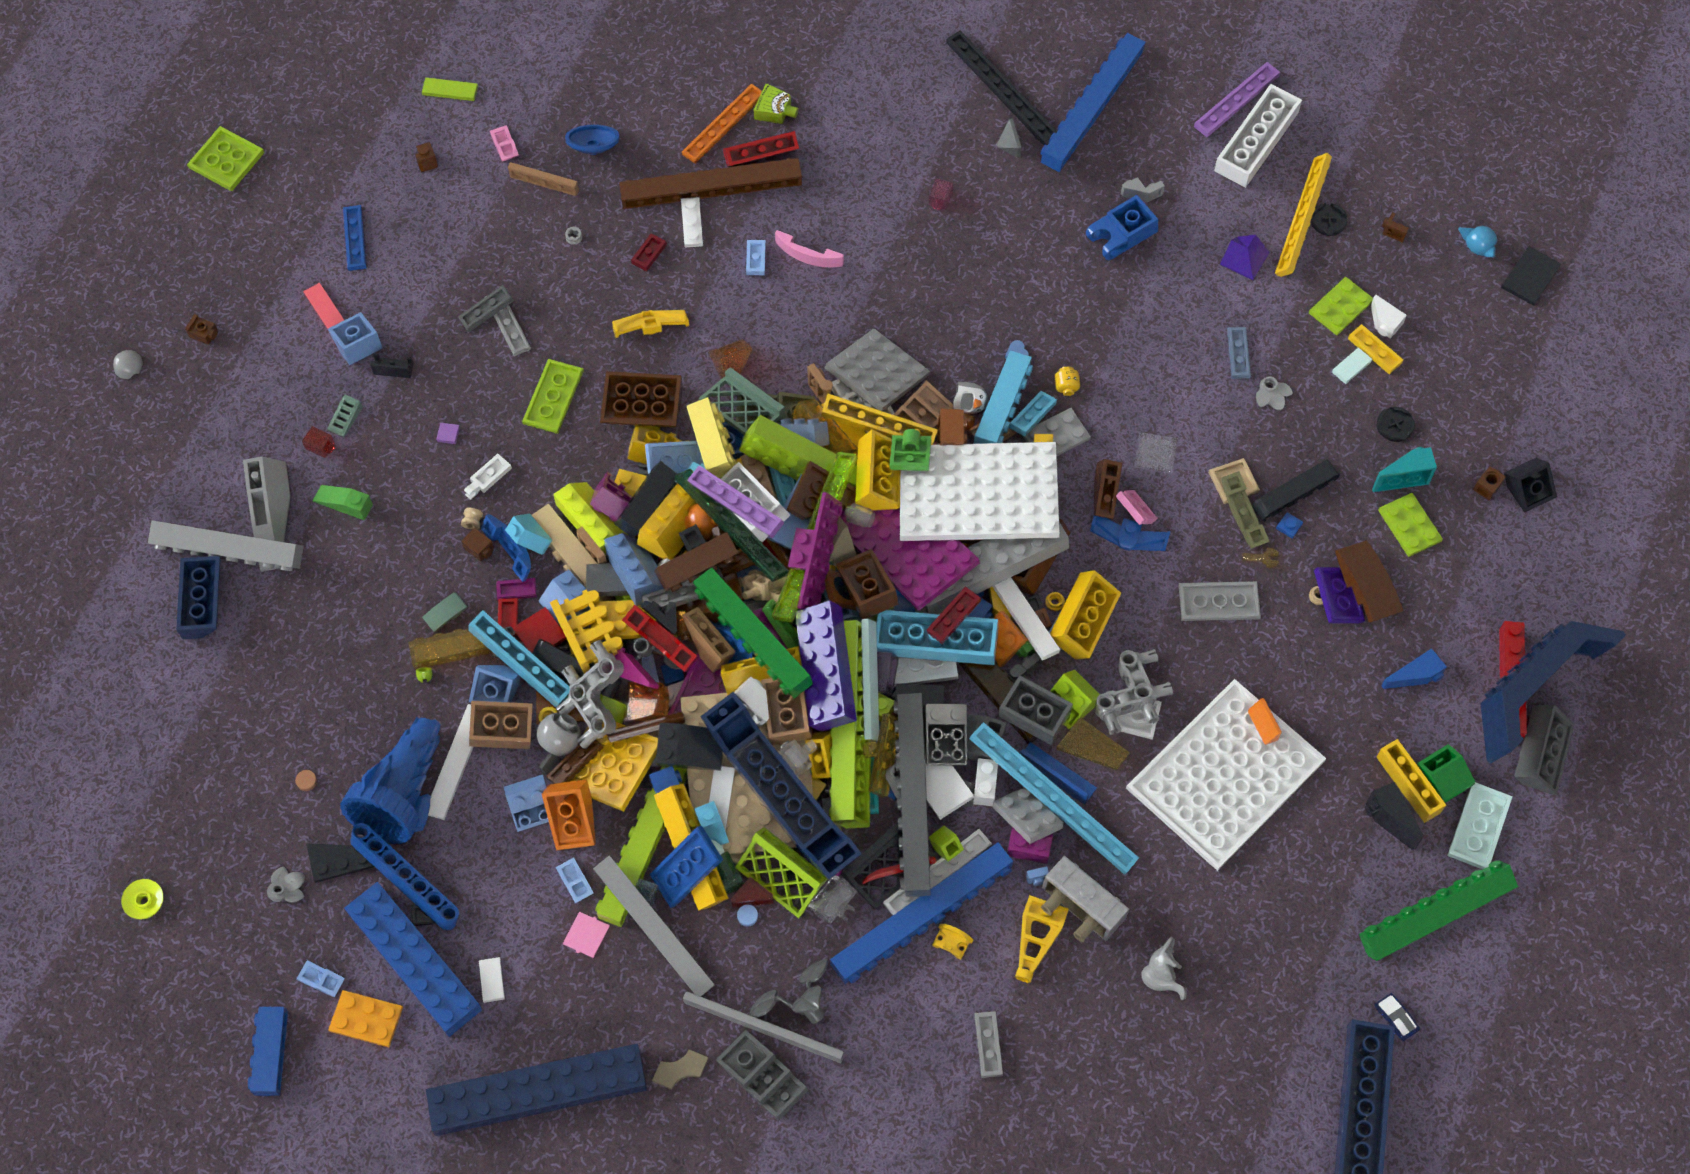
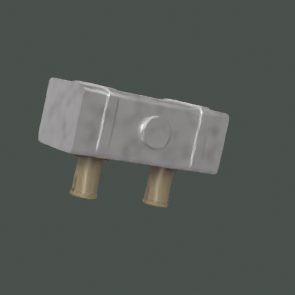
M1063 856L1045 876L1042 888L1051 896L1041 906L1042 910L1051 916L1060 904L1068 908L1071 913L1083 922L1073 933L1074 937L1080 942H1084L1092 931L1107 941L1126 919L1129 908L1066 856Z

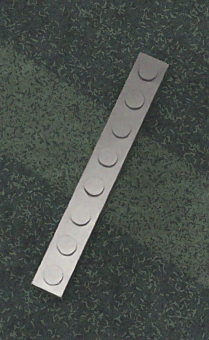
M153 520L151 521L148 543L155 544V549L166 550L167 547H172L173 552L184 553L185 550H190L191 555L202 556V553H208V557L226 556V561L232 562L244 559V564L256 565V562L263 563L262 567L274 568V565L281 566L280 570L292 571L293 568L300 569L304 547L303 545Z

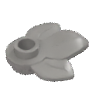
M1269 376L1261 380L1260 390L1256 393V402L1259 407L1269 404L1276 410H1283L1285 405L1284 397L1292 395L1293 392L1286 383L1277 382L1274 377ZM1269 384L1272 388H1268L1266 385Z
M285 867L278 868L271 876L272 884L267 889L268 897L274 902L285 900L294 903L304 898V894L299 888L304 883L305 875L299 872L288 874ZM281 889L280 892H275L274 890Z

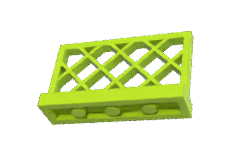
M765 827L754 834L752 842L735 866L738 871L797 918L803 915L821 886L827 881V878L816 867ZM756 844L763 848L764 855L756 856L754 849ZM775 857L779 860L780 868H772L770 858ZM765 858L767 869L759 870L757 859ZM752 860L754 870L749 871L743 866L744 862ZM791 870L794 872L796 880L788 881L786 871ZM781 871L783 882H775L773 872ZM768 872L770 883H764L761 880L760 873ZM802 883H808L813 887L812 892L804 894ZM797 884L799 894L791 895L789 885ZM784 885L786 896L779 895L776 886ZM800 898L802 905L800 910L793 906L792 899Z

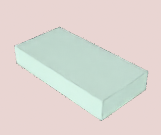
M1358 347L1337 365L1332 373L1347 384L1369 365L1372 359Z

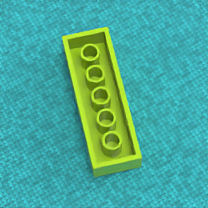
M759 415L745 432L739 451L779 471L781 474L797 481L800 475L803 474L807 463L812 461L853 487L856 486V464L762 415Z

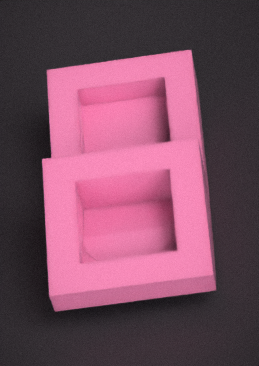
M507 125L490 130V135L502 162L519 156Z

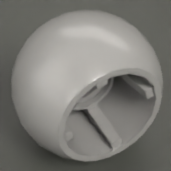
M553 713L546 716L540 722L537 729L539 744L546 751L556 756H565L571 753L579 744L577 739L581 737V730L576 720L565 713Z

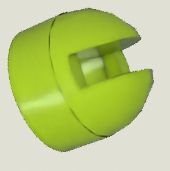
M424 667L417 669V679L421 683H423V679L429 682L432 679V668Z

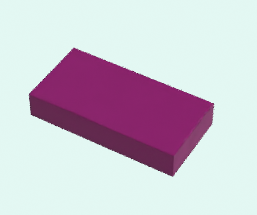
M527 578L525 582H522L520 579L496 581L497 600L537 597L536 578Z

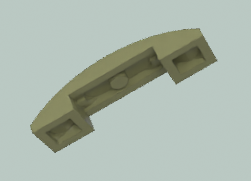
M1240 471L1222 477L1221 481L1229 507L1250 548L1253 549L1269 543L1270 541L1262 524H1259L1245 492L1247 488Z

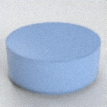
M752 905L740 907L737 912L739 923L743 926L754 925L758 920L756 908Z

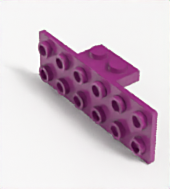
M827 492L822 493L815 529L796 528L788 567L805 570L797 606L800 610L820 604L822 593L825 590V578L830 568V555L834 550L833 539L834 535L838 532L837 520L842 513V503Z

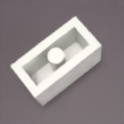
M978 758L973 804L993 806L998 764L994 760Z

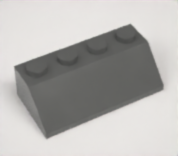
M1537 705L1532 707L1527 734L1524 737L1520 758L1515 770V778L1524 786L1557 796L1575 724L1555 705Z

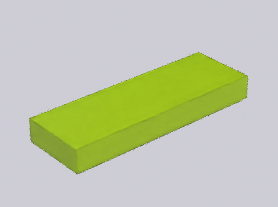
M425 77L422 95L475 101L478 84Z

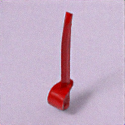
M929 856V863L935 864L936 858ZM900 864L882 868L869 874L862 881V884L881 877L901 873L904 870H900Z

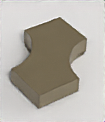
M688 1050L686 1055L678 1061H661L652 1082L672 1090L676 1083L684 1078H701L709 1058Z

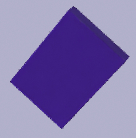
M1317 567L1314 573L1328 622L1363 623L1365 617L1361 604H1357L1352 586L1347 588L1341 568Z

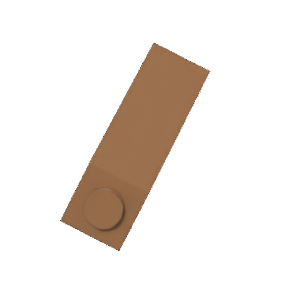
M698 607L685 613L682 616L700 658L709 669L715 672L721 668V665L728 664L736 651Z

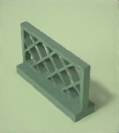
M731 367L725 371V377L699 397L700 401L707 397L718 396V402L711 403L717 405L719 412L721 411L720 407L731 406V412H722L723 417L728 424L743 435H745L747 427H750L755 422H747V416L759 417V415H769L772 417L770 420L775 423L777 421L780 422V419L786 418L783 405ZM727 384L731 387V391H720V388ZM742 395L745 397V400L734 401V396ZM720 396H731V401L720 402ZM747 405H756L758 410L747 411ZM734 406H745V411L734 412ZM745 416V422H736L734 417Z

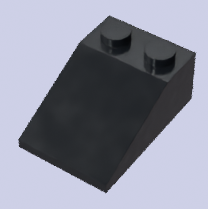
M660 723L656 764L664 768L673 766V768L721 771L723 751L707 727Z
M1393 782L1372 791L1365 806L1367 815L1373 817L1377 824L1411 850L1416 849L1424 835L1396 783Z

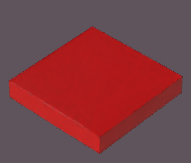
M546 607L513 627L516 636L531 653L539 639L555 646L567 640L563 630Z

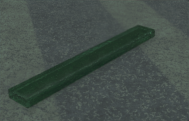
M691 468L675 475V481L725 533H728L736 545L772 582L788 575L789 571L732 511L687 481L693 473Z

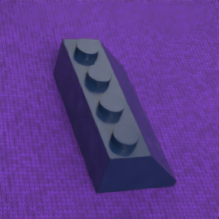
M220 556L180 558L176 630L182 639L203 638L217 629Z

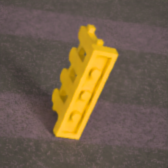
M587 589L582 591L583 595L570 601L568 598L563 600L564 604L559 605L557 599L550 602L584 674L590 670V663H598V658L590 649L591 643L605 637L606 641L602 644L608 653L613 655L618 654L617 650L623 647L620 637L610 638L609 636L615 631L614 623L611 621L603 623L601 620L608 614L604 606H594L600 600L599 593L596 590L588 592ZM590 607L591 610L576 616V612ZM571 615L572 619L567 621L566 617ZM595 622L598 623V626L584 632V627ZM579 631L580 634L575 636L574 632ZM586 646L587 650L582 652L581 648Z

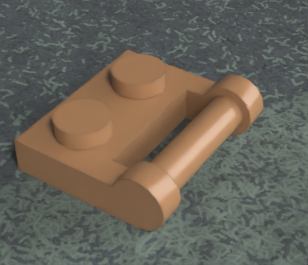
M813 363L807 366L808 385L823 404L826 401L827 395L831 394L833 384L831 381L825 380L822 369L817 368Z

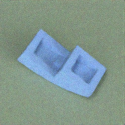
M574 857L556 867L575 903L593 894Z
M307 960L296 980L335 997L345 978Z

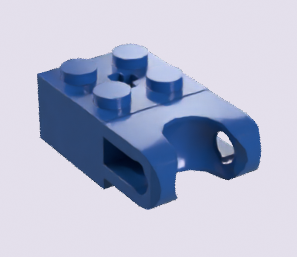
M1135 195L1107 212V215L1091 224L1086 230V236L1093 242L1098 239H1107L1108 242L1103 246L1102 254L1105 259L1111 260L1157 233L1158 218L1140 197Z

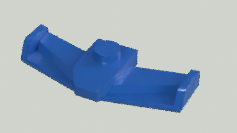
M1094 516L1090 529L1092 533L1129 551H1165L1171 532L1141 531L1142 524L1139 525L1136 521L1124 518L1122 526L1107 518Z

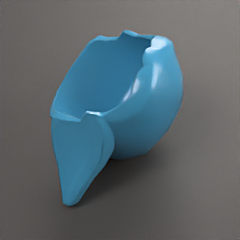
M1478 226L1475 229L1459 227L1458 230L1466 241L1467 247L1473 253L1485 257H1495L1497 236L1491 228L1486 226Z

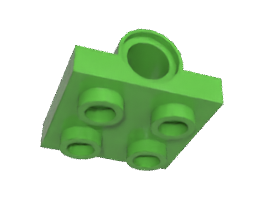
M907 429L903 432V435H892L890 470L929 471L931 436H921L920 432L916 429Z

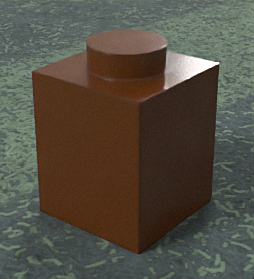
M475 527L461 541L464 549L480 562L484 558H489L493 553L494 546L492 541Z

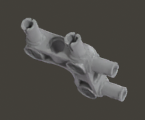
M601 640L595 641L594 645L590 646V649L598 658V663L581 678L573 665H569L562 670V674L570 684L568 698L557 706V710H560V714H568L575 707L578 709L589 726V730L577 739L578 743H580L579 745L584 749L596 739L613 733L616 728V722L611 712L601 702L600 694L606 686L613 684L622 675L624 665L613 654L608 653Z
M1155 649L1143 653L1131 650L1122 652L1118 669L1121 679L1125 681L1127 688L1119 691L1112 690L1097 697L1095 714L1105 721L1110 735H1114V731L1117 734L1122 730L1116 718L1120 715L1142 710L1147 724H1152L1151 720L1153 724L1159 721L1153 706L1157 698L1172 695L1173 689L1170 686V682L1157 686L1150 684L1143 665L1158 662V655Z

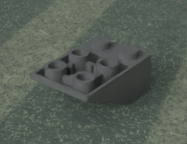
M925 704L923 706L926 765H967L966 704Z
M967 714V759L978 762V758L993 760L969 738L984 722L1003 739L1007 722L988 716Z

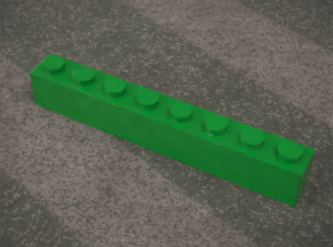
M712 567L693 581L696 588L694 590L696 596L700 600L704 598L707 602V608L712 613L716 612L719 615L718 619L724 627L727 625L730 627L732 636L736 640L740 639L743 642L742 646L749 654L752 652L756 656L754 659L761 668L763 666L766 667L768 676L773 681L777 680L780 683L779 687L785 695L790 694L795 699L813 684L810 675Z
M1493 861L1488 867L1472 872L1471 876L1455 881L1454 885L1439 889L1431 897L1422 898L1417 904L1403 908L1400 913L1384 918L1383 922L1365 928V931L1359 934L1368 957L1378 961L1517 888L1518 885L1511 866L1502 861Z

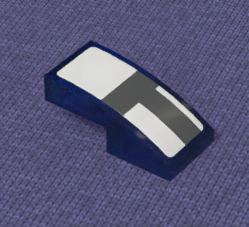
M1392 993L1375 1003V1008L1389 1022V1025L1395 1026L1394 1033L1402 1041H1405L1420 1030V1027L1410 1013Z

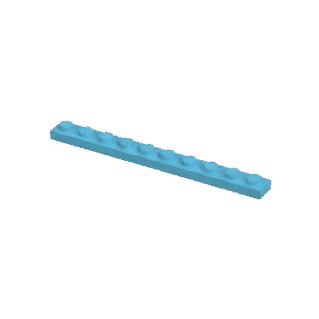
M984 722L970 736L969 739L1124 875L1139 859L1138 856Z

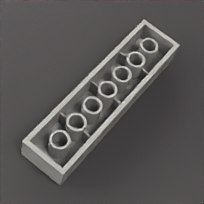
M1059 523V538L983 539L967 547L979 558L980 564L928 603L924 609L929 614H938L945 610L965 586L975 594H978L1069 549L1068 535Z

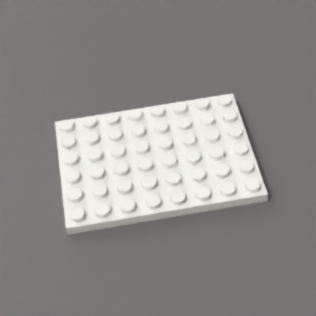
M1056 442L931 445L929 471L901 470L900 541L1059 538Z
M1235 679L1126 787L1129 792L1217 871L1326 760L1321 753L1273 712L1272 714L1282 733L1279 740L1265 745L1248 713L1249 708L1259 700Z

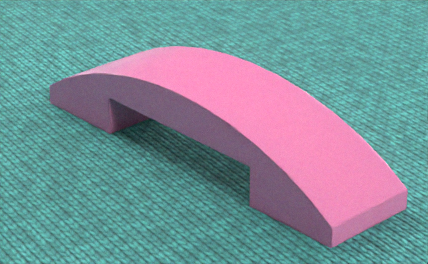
M778 230L775 232V241L778 246L799 261L819 267H842L844 264V255L826 249L825 253L822 254L795 244L792 235Z

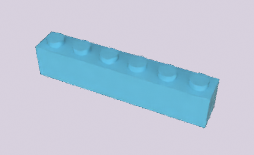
M1014 351L1009 352L976 431L974 444L1003 443V433H1007L1010 426L1008 420L1009 418L1013 419L1016 411L1014 406L1019 404L1022 393L1020 391L1021 389L1025 390L1028 381L1026 377L1032 373L1033 365H1030L1032 357Z
M483 610L469 624V632L554 707L557 708L558 705L568 698L569 686Z

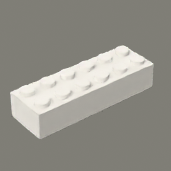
M1270 84L1217 158L1214 171L1246 188L1299 113L1302 100Z

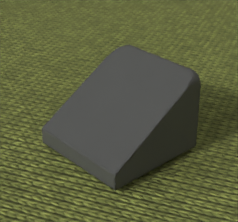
M549 753L539 766L541 773L547 776L561 760L556 755Z

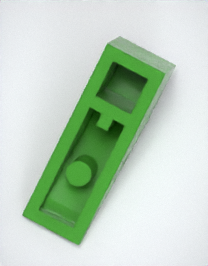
M326 485L320 486L313 499L315 503L361 520L366 519L373 506L368 494L350 488Z

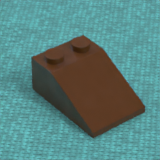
M872 549L836 564L851 600L862 619H867L899 605L896 589Z

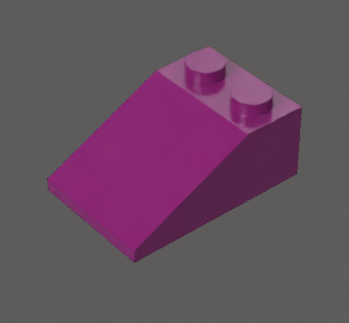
M1012 827L1007 854L1013 858L1047 864L1053 833L1029 844Z

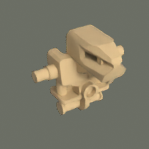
M775 568L763 571L754 569L749 571L747 576L738 578L740 586L743 587L744 592L742 596L745 600L753 598V600H767L768 602L774 599L790 624H793L796 617V591L794 590L796 583L789 573L785 571L776 572Z

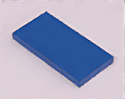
M698 826L649 875L669 907L673 908L723 861V858L704 828Z

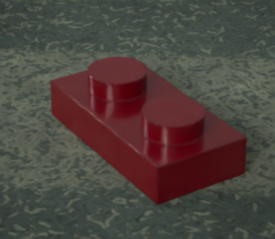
M651 233L631 259V264L647 272L666 247V241Z

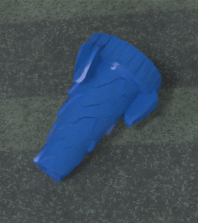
M416 717L410 729L405 730L392 751L363 775L362 782L359 781L350 786L340 804L342 814L353 826L358 823L367 824L384 841L391 844H403V842L405 843L411 839L414 832L424 829L428 820L431 796L429 794L420 796L427 777L426 773L433 763L431 758L440 742V735L438 733L441 724L436 719L430 720Z

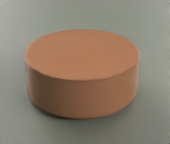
M310 770L301 771L295 779L296 785L302 791H310L317 784V778Z

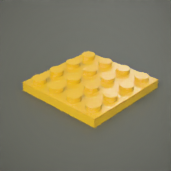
M616 722L615 729L625 727V725ZM646 733L615 742H609L607 734L603 738L596 739L604 748L571 781L587 779L592 799L624 812L657 755L658 738Z

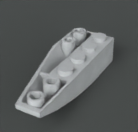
M267 457L243 460L254 537L284 542L291 498L286 462ZM259 562L261 572L281 567L279 565H274V568L262 567L263 563Z

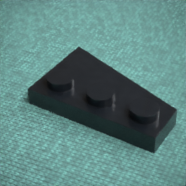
M306 843L315 883L374 868L352 845Z

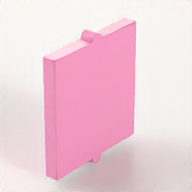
M579 912L563 945L576 950V953L581 952L594 958L610 925L597 920L596 917L592 918Z

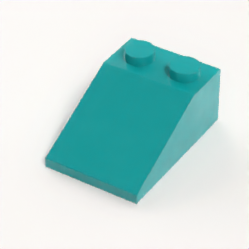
M1417 447L1380 471L1372 491L1380 492L1428 485L1437 469L1431 447Z

